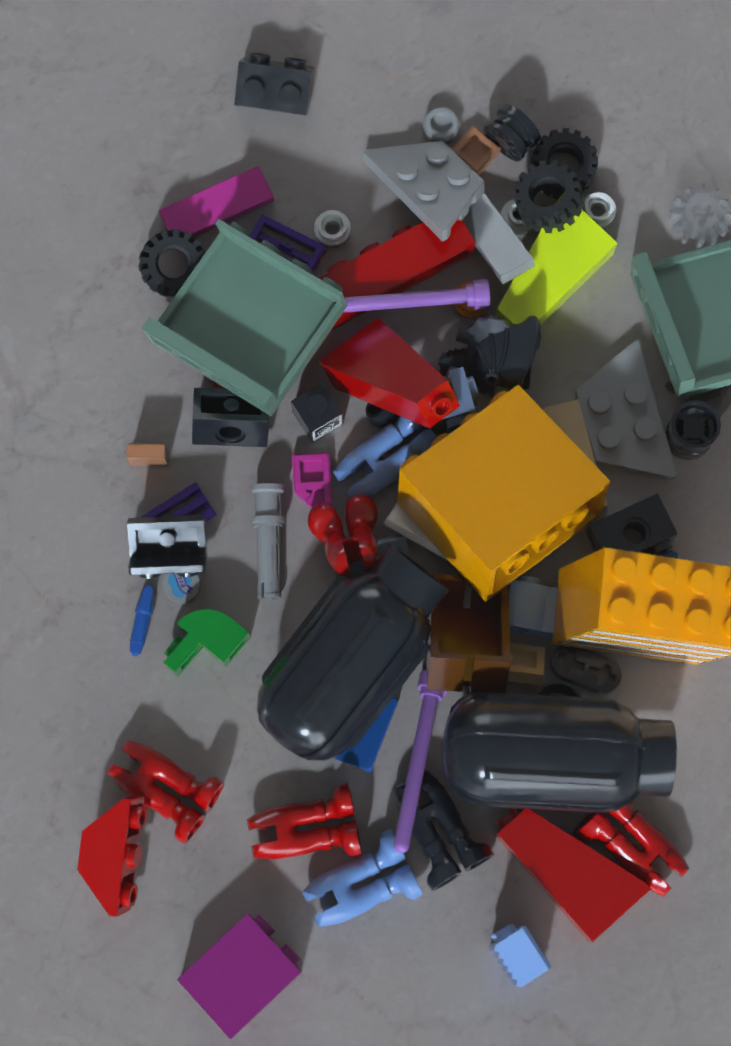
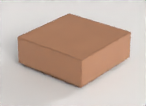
M473 125L452 150L480 175L500 154L501 148Z
M129 443L127 445L126 458L130 466H168V452L165 444Z

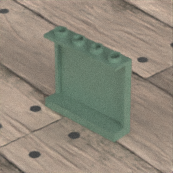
M218 219L215 224L220 233L159 320L156 321L149 317L141 329L148 340L269 416H272L348 305L342 293L343 288L328 277H324L323 280L311 274L312 270L300 260L294 258L290 262L280 256L281 251L268 241L263 240L260 244L250 238L251 234L241 225L235 222L228 225Z
M731 240L650 262L647 252L632 255L630 275L677 398L681 399L731 385Z

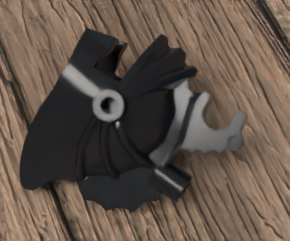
M492 315L486 318L478 317L477 321L470 324L468 329L464 327H459L456 341L467 344V348L449 349L448 352L442 353L438 360V365L441 368L440 374L445 376L450 366L456 368L464 367L466 377L473 376L479 392L482 394L488 393L492 398L495 396L498 386L507 388L509 391L517 385L522 389H529L532 363L541 341L540 322L534 315L529 316L525 321L518 324H509L504 317L497 318Z

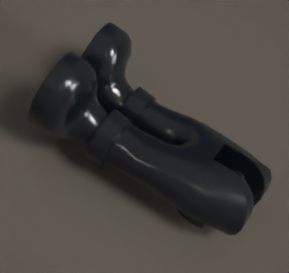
M424 770L421 787L430 802L420 808L417 805L412 835L422 847L426 858H431L432 870L427 876V884L432 891H435L455 880L462 874V871L447 851V846L443 839L440 838L432 818L438 821L446 833L448 841L451 845H454L465 871L478 867L495 854L488 844L477 843L469 837L471 832L464 825L456 805L444 786L429 771ZM404 783L393 788L399 812L405 789Z

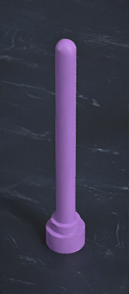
M488 279L472 280V284H465V288L344 297L348 305L344 312L466 303L467 307L474 306V310L490 309Z
M427 670L420 672L417 689L420 691L419 696L423 700L394 839V849L398 853H405L409 849L437 703L442 701L443 696L447 695L448 692L427 690Z

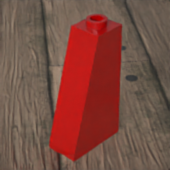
M379 317L319 360L335 389L427 428H431L460 406L448 380Z
M513 808L497 823L501 830L495 836L588 942L595 941L651 890L644 881L530 809H524L518 813Z

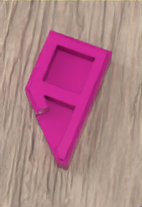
M330 452L292 454L294 494L310 508L319 503H329L332 505Z

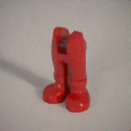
M357 494L352 496L346 503L345 522L349 538L345 537L341 518L334 506L329 503H319L310 509L307 520L309 530L318 540L324 543L326 557L336 573L342 576L350 575L349 563L357 561L363 562L365 571H369L375 565L378 557V545L372 530L378 519V509L369 496Z
M127 740L121 750L129 754L134 761L142 763L136 774L133 776L130 774V771L114 763L110 765L106 773L129 796L144 794L143 805L159 812L167 820L172 818L176 824L175 838L186 844L198 831L205 820V816L195 809L182 804L180 799L173 795L171 796L157 786L155 781H161L181 796L188 797L206 812H209L215 805L225 783L218 777H211L205 782L195 781L196 777L189 772L186 773L165 755L142 743Z
M349 782L336 785L333 797L326 802L323 799L313 800V802L276 806L247 818L248 830H266L269 827L276 826L278 838L276 841L268 840L252 845L253 857L261 859L291 858L321 849L322 851L332 849V845L342 847L349 856L362 854L356 820L330 828L325 826L314 830L296 831V828L299 826L323 823L329 819L355 817Z
M631 804L618 811L607 813L622 823V827L628 833H631L643 846V851L633 845L620 830H616L603 813L591 812L575 828L573 834L578 840L588 842L595 839L603 842V847L615 856L626 871L644 881L651 888L650 891L662 897L672 888L659 873L650 867L654 861L660 857L668 868L681 877L690 869L678 848L657 827L647 821L639 810L634 811Z

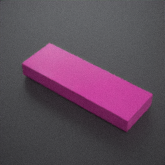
M257 166L159 210V214L167 230L180 229L182 232L192 234L191 236L194 238L216 228L215 223L218 219L225 223L274 202V196L260 167Z

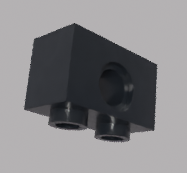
M194 387L193 445L267 447L269 431L268 414L227 389Z
M658 493L589 524L585 531L595 552L603 548H611L644 554L649 552L651 555H658L672 548L670 542L678 535ZM627 528L637 529L642 535V542L640 544H630L625 540L623 531Z

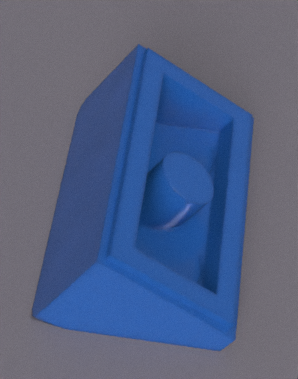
M393 697L354 748L345 750L335 759L371 773L399 699Z

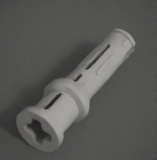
M277 483L254 484L251 486V492L255 494V516L251 517L253 527L257 529V599H281L280 528H283V524H285V517L281 515V493L285 492V485Z

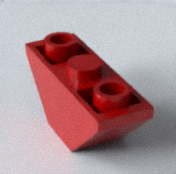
M134 794L123 798L81 833L77 871L109 916L118 917L130 911L137 899L138 886L134 884L135 871L142 859V846L139 845L140 830L144 827L147 818V808L143 806L144 794Z

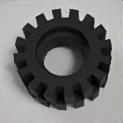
M180 229L164 230L151 237L144 245L139 256V271H141L144 283L150 287V290L159 293L160 296L174 298L206 253L200 245L201 242L198 239H194L191 236L192 234L182 232ZM168 249L179 250L186 257L187 269L178 278H169L160 271L159 258Z

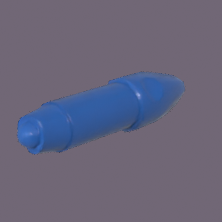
M146 585L141 592L135 609L136 615L130 638V652L133 656H137L142 652L150 618L153 615L155 596L153 586Z

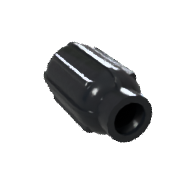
M391 544L388 545L369 571L355 572L345 578L334 580L262 675L263 683L258 691L257 712L259 722L264 729L283 747L306 760L325 761L340 756L347 749L354 748L429 652L428 640L431 631L429 616L448 593L449 589L422 566Z
M498 692L471 693L460 698L450 709L442 745L444 774L448 781V786L454 794L470 804L486 807L597 813L618 811L630 805L638 795L659 797L671 795L677 763L676 731L672 720L638 719L629 708L611 699Z

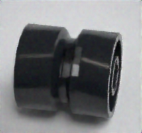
M695 400L679 406L665 429L671 453L684 460L698 459L706 454L720 433V417L716 410L706 402Z

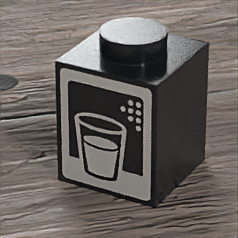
M324 382L291 401L292 412L311 442L316 441L344 424L343 412Z

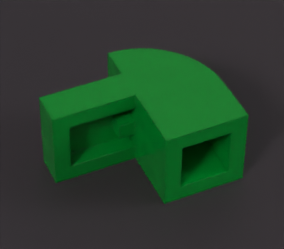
M211 609L193 611L177 622L179 628L187 635L184 639L177 637L168 646L164 653L167 659L163 663L179 677L202 648H204L227 667L251 637L248 631L220 611Z

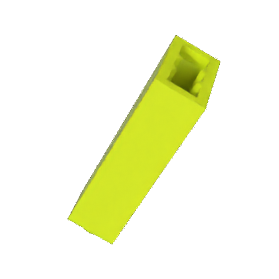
M564 193L559 197L556 203H558L561 200V198L564 196ZM583 210L579 217L574 215L575 222L571 226L567 223L563 225L565 230L558 232L557 228H552V233H545L544 228H542L529 251L533 257L535 267L513 279L497 308L496 317H504L509 324H518L525 321L529 316L534 315L538 318L541 326L613 256L618 243Z

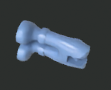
M399 416L394 425L390 423L383 427L382 431L348 453L337 465L333 474L338 481H344L363 468L367 476L354 484L347 493L350 498L357 494L370 497L399 478L400 467L406 459L414 454L419 456L430 448L432 442L437 438L431 428L422 431L426 428L425 426ZM422 431L408 445L405 444L399 451L385 460L379 461L381 456L403 442L404 438Z
M392 829L382 832L379 839L380 846L373 854L369 851L358 859L343 863L325 872L302 891L306 902L315 898L323 897L332 890L339 903L334 907L332 905L327 907L323 912L314 916L318 927L336 925L359 916L378 903L391 899V894L402 893L409 899H417L423 895L409 864L395 870L385 878L380 877L359 889H352L355 884L380 873V870L407 860L404 853H398L394 849L395 835Z

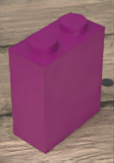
M247 913L177 979L229 1039H232L302 972L297 967L302 960L287 943L281 948L270 937L275 930L260 914L254 919Z

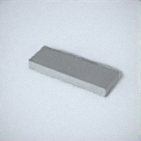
M483 193L478 201L469 207V212L464 217L463 222L476 242L475 247L501 283L505 284L535 267L533 257L486 194Z

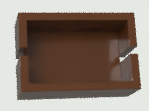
M431 573L449 591L429 616L431 631L428 640L429 652L427 653V690L462 692L463 686H468L471 693H506L511 663L508 586L487 602L472 588L470 607L463 608L466 580L463 576Z

